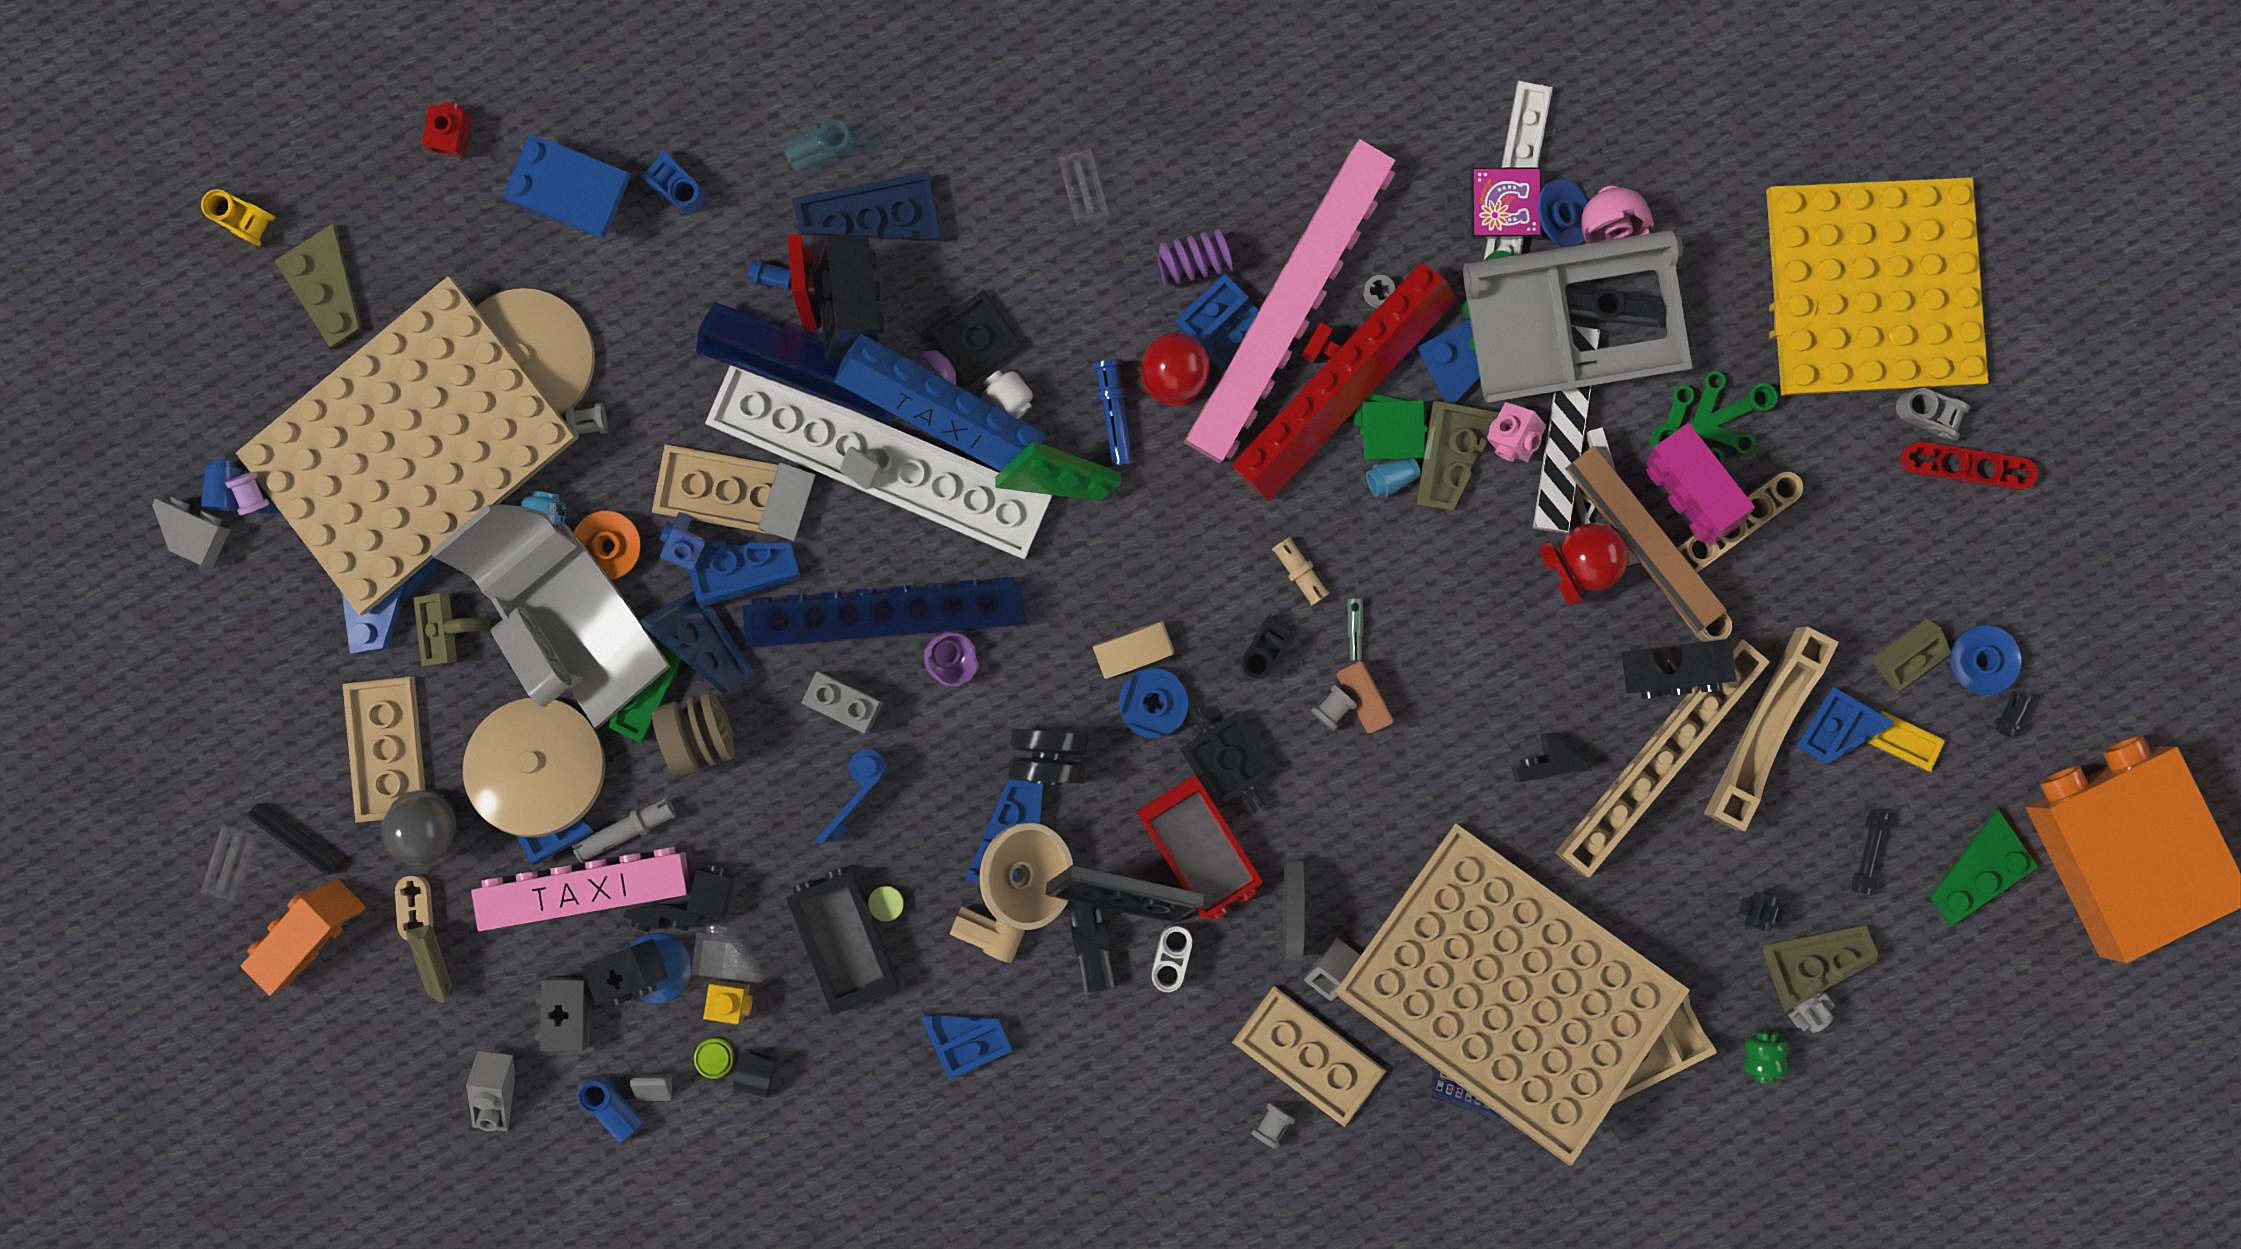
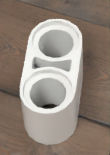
M1180 924L1169 925L1163 930L1154 959L1152 980L1157 989L1163 992H1172L1181 986L1192 948V938L1189 930ZM1172 932L1183 933L1186 936L1185 946L1179 950L1169 948L1166 944L1168 935ZM1171 966L1177 971L1176 980L1169 984L1162 983L1157 977V973L1162 967Z

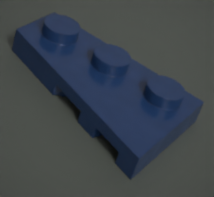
M694 591L642 618L639 622L640 625L723 694L730 692L756 675L711 605L699 607Z

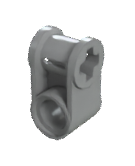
M1926 388L1904 393L1896 403L1897 414L1902 420L1948 440H1958L1960 436L1958 428L1964 413H1968L1970 410V406L1967 403L1955 398L1946 397ZM1914 397L1919 399L1922 404L1920 414L1912 408Z

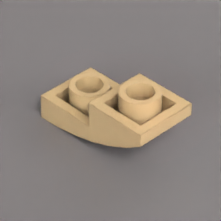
M1163 621L1132 630L1128 634L1097 643L1093 646L1104 679L1145 666L1175 653Z

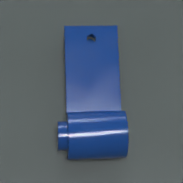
M214 459L213 465H206L201 508L224 512H238L239 504L232 489L227 488L225 482L250 471L235 468V462L229 460ZM256 480L263 498H267L270 504L250 513L283 515Z
M864 749L852 756L849 763L850 774L862 788L817 837L816 841L823 844L832 837V842L835 844L848 830L843 822L883 779L887 772V760L881 752L875 749Z

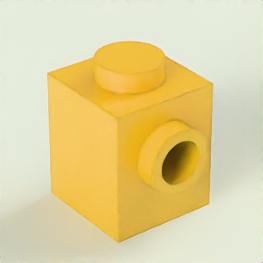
M714 980L709 983L703 1019L732 1024L741 1023L745 1016L749 1017L751 1013L753 996L748 995L750 985Z

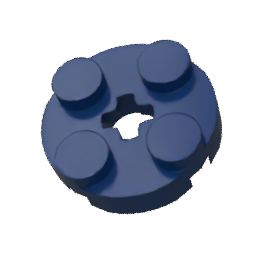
M1150 668L1137 672L1125 682L1119 696V709L1122 719L1133 732L1147 738H1158L1172 733L1183 723L1188 711V697L1184 686L1175 675L1163 669ZM1153 693L1159 694V701L1164 703L1162 709H1156L1152 714L1147 712L1148 706L1143 704V700L1145 697L1151 698Z

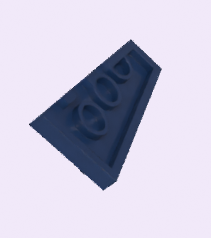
M928 171L792 199L798 230L801 235H869V238L942 241Z

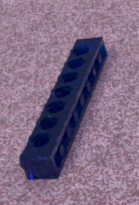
M1015 577L994 578L993 585H981L980 580L976 579L959 581L960 587L946 588L945 582L925 584V590L911 591V585L890 587V593L877 594L876 588L855 590L856 596L842 597V591L822 592L821 599L807 600V594L787 595L786 602L773 603L772 597L752 598V605L742 606L745 647L762 648L941 633L943 631L1026 625L1023 583H1015ZM986 594H994L999 600L998 608L992 613L983 612L979 605L980 599ZM951 597H960L964 602V609L957 616H950L945 610L946 601ZM916 600H925L929 605L928 614L922 619H915L910 611L911 605ZM884 602L891 603L894 608V615L887 622L879 621L876 616L877 607ZM854 605L859 610V618L854 624L847 625L842 620V611L845 607ZM820 608L824 613V621L819 627L812 628L807 622V615L812 609ZM785 611L789 616V625L784 630L778 631L773 626V617L776 613Z

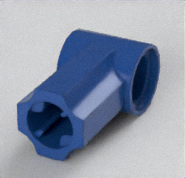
M601 1074L594 1075L580 1088L578 1093L580 1106L587 1112H591L619 1143L628 1138L644 1122L640 1115L615 1090L613 1082L607 1076ZM589 1087H600L605 1094L604 1100H593L588 1092Z

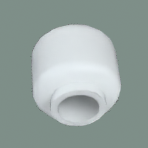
M998 370L983 382L987 388L983 391L981 399L1019 419L1032 408V405L1029 403L1033 397L1032 391L1018 373L1011 371L1003 375Z

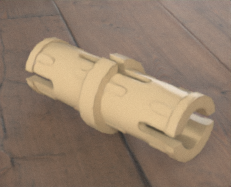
M1288 537L1272 548L1289 571L1290 575L1288 577L1291 582L1296 581L1311 606L1329 594V591L1325 589L1311 569L1314 565L1311 561L1307 562L1291 537Z

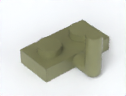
M437 593L414 598L422 667L457 662L455 633L488 631L491 628V621L486 617L452 620L449 593Z

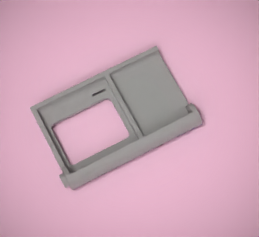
M1668 230L1465 263L1463 268L1464 285L1481 388L1486 402L1692 369L1682 298L1676 271L1678 257L1683 255L1681 238L1675 236L1673 231ZM1650 270L1658 274L1667 327L1665 338L1579 352L1575 349L1565 288L1568 284Z

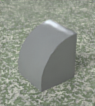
M1336 937L1311 967L1304 981L1328 1000L1332 1001L1337 997L1334 994L1361 955Z

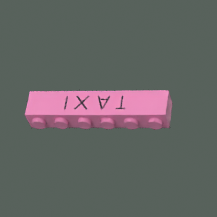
M675 847L654 850L655 857L641 859L640 853L619 856L620 863L607 865L606 859L585 862L586 869L572 871L571 865L550 868L551 875L538 877L537 871L516 874L517 881L503 883L502 877L481 880L482 887L471 890L478 931L688 895L692 889L686 853H676Z

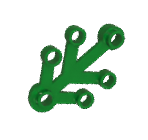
M1711 371L1703 378L1704 391L1694 419L1689 424L1698 435L1730 446L1739 455L1749 454L1755 448V440L1751 435L1746 433L1737 434L1720 428L1718 425L1751 410L1765 412L1773 408L1777 402V392L1770 384L1760 383L1748 391L1746 398L1711 413L1717 395L1726 383L1725 376L1721 372ZM1710 376L1718 377L1720 381L1718 388H1713L1709 385ZM1681 385L1676 390H1673L1671 395L1673 405L1666 424L1655 428L1650 435L1649 446L1651 451L1660 443L1662 436H1670L1680 429L1686 406L1694 400V391L1691 387ZM1679 390H1684L1688 393L1689 398L1687 402L1678 400L1677 393ZM1758 392L1764 394L1766 398L1763 405H1759L1755 401V394ZM1740 438H1745L1749 442V448L1746 451L1741 450L1738 446ZM1710 448L1711 452L1717 455L1718 461L1722 464L1724 461L1723 453L1717 448Z

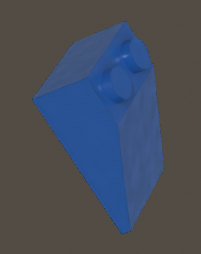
M529 134L502 199L530 214L605 239L631 174L555 142Z

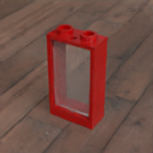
M1195 774L1136 811L1184 890L1204 894L1203 906L1197 910L1203 920L1210 916L1212 921L1230 911L1228 904L1238 898L1244 902L1260 892L1257 886L1263 883Z

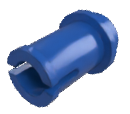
M759 258L758 261H751L747 280L753 281L755 286L761 283L788 291L791 284L790 269L763 263V259Z

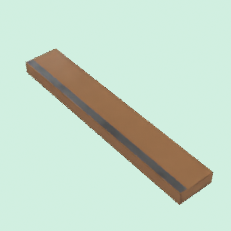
M1592 446L1565 468L1610 526L1626 540L1630 551L1696 633L1701 632L1727 611L1595 446Z

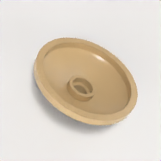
M1036 823L1012 825L1001 831L991 841L981 862L979 879L983 900L997 920L1015 929L1032 930L1049 924L1062 912L1068 900L1049 897L1045 895L1048 881L1073 865L1071 854L1065 842L1052 829ZM1014 870H1016L1017 877L1015 880H1013Z

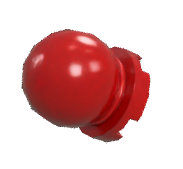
M1182 332L1166 333L1155 338L1146 348L1141 360V380L1146 392L1156 402L1168 406H1184L1195 401L1205 390L1210 375V358L1205 347L1195 337Z
M1588 523L1576 526L1566 534L1561 546L1557 545L1555 547L1552 541L1549 540L1538 548L1548 570L1557 569L1563 581L1557 586L1569 607L1584 602L1581 596L1584 590L1598 592L1611 588L1623 576L1629 564L1626 540L1608 524Z

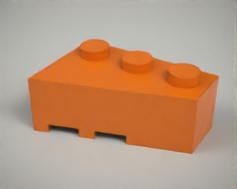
M338 878L308 894L302 891L296 895L287 905L290 909L286 915L282 914L267 927L270 933L266 938L261 937L247 950L250 956L240 967L269 996L288 986L319 955L318 951L331 937L336 938L343 931L341 926L345 921L355 915H359L367 908Z

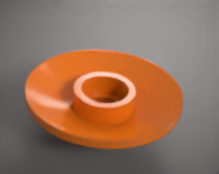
M613 511L592 513L585 517L574 531L576 537L589 551L610 580L626 575L639 559L641 552L639 532L632 521L620 513ZM607 540H612L615 544L614 550L610 553L605 552L603 548Z

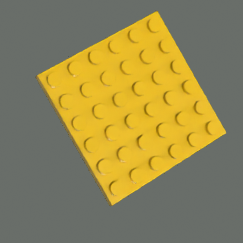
M1973 178L1774 186L1766 190L1774 302L1779 301L1781 335L1777 337L1781 396L1988 384ZM1808 301H1818L1814 318L1803 329L1802 315L1807 313L1809 309Z

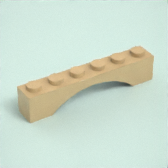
M1808 626L1795 629L1704 812L1705 815L1734 830L1746 831L1761 801L1769 771L1781 743L1802 704L1824 674L1839 643L1838 641Z

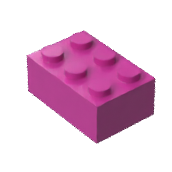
M1689 423L1653 448L1646 463L1649 467L1646 471L1657 486L1663 485L1670 494L1668 500L1672 507L1679 514L1684 512L1692 522L1689 526L1698 540L1701 542L1706 540L1711 547L1747 520L1755 506Z

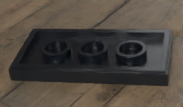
M1073 865L1048 881L1045 895L1049 897L1175 923L1203 906L1204 894Z

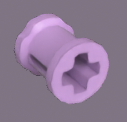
M256 471L240 475L225 482L227 488L232 489L239 504L237 509L239 515L253 512L270 504L267 498H263L256 483Z

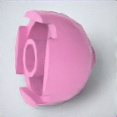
M1607 186L1602 188L1586 204L1581 224L1585 243L1588 244L1649 234L1648 227H1653L1654 221L1647 202L1638 192L1627 188H1618L1617 186Z

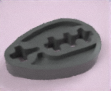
M1285 860L1282 926L1283 961L1302 962L1305 934L1304 861Z

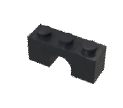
M1731 639L1682 644L1683 659L1679 669L1672 660L1671 646L1621 652L1626 693L1641 692V699L1663 697L1662 690L1665 689L1671 690V696L1693 693L1692 686H1701V692L1723 690V683L1737 681Z

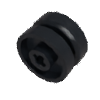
M1012 728L1011 747L1015 750L1032 751V758L1014 757L1009 760L1008 778L1030 780V783L1062 785V783L1084 784L1086 766L1081 762L1064 759L1065 754L1082 755L1087 752L1088 734Z

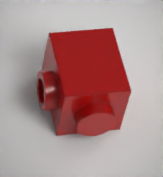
M442 102L441 106L429 104L421 145L430 153L464 158L472 118L462 110L463 107L455 103Z

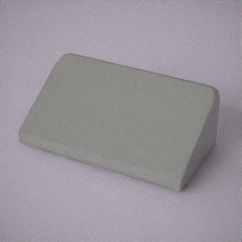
M779 463L758 529L795 541L816 475Z

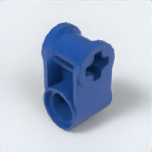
M661 149L658 152L659 157L646 172L641 171L638 175L680 211L687 214L697 213L705 204L704 191L670 155ZM688 188L694 189V195L689 201H680L679 198L682 191Z

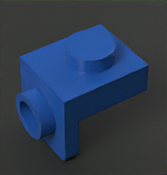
M679 512L674 523L667 520L659 540L664 541L665 544L660 558L692 570L704 547L705 539L687 531L692 517Z

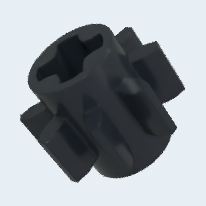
M1754 891L1752 900L1743 897L1738 913L1746 915L1744 925L1770 932L1773 924L1782 926L1786 910L1778 908L1779 898Z

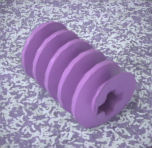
M1219 229L1214 230L1212 241L1203 232L1200 234L1199 244H1197L1192 235L1187 237L1186 247L1182 245L1179 239L1173 240L1172 250L1169 249L1165 242L1160 243L1157 257L1165 287L1168 286V278L1171 275L1176 283L1180 284L1182 273L1184 272L1193 281L1196 269L1200 270L1204 278L1208 277L1209 266H1213L1217 274H1221L1222 263L1226 262L1230 270H1233L1227 241Z

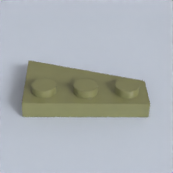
M333 223L275 260L278 268L332 349L362 331L353 290L350 288L346 272L345 258L342 255L338 240L337 226Z
M1866 925L1763 946V956L1785 1012L1876 963L1878 958L1877 950Z

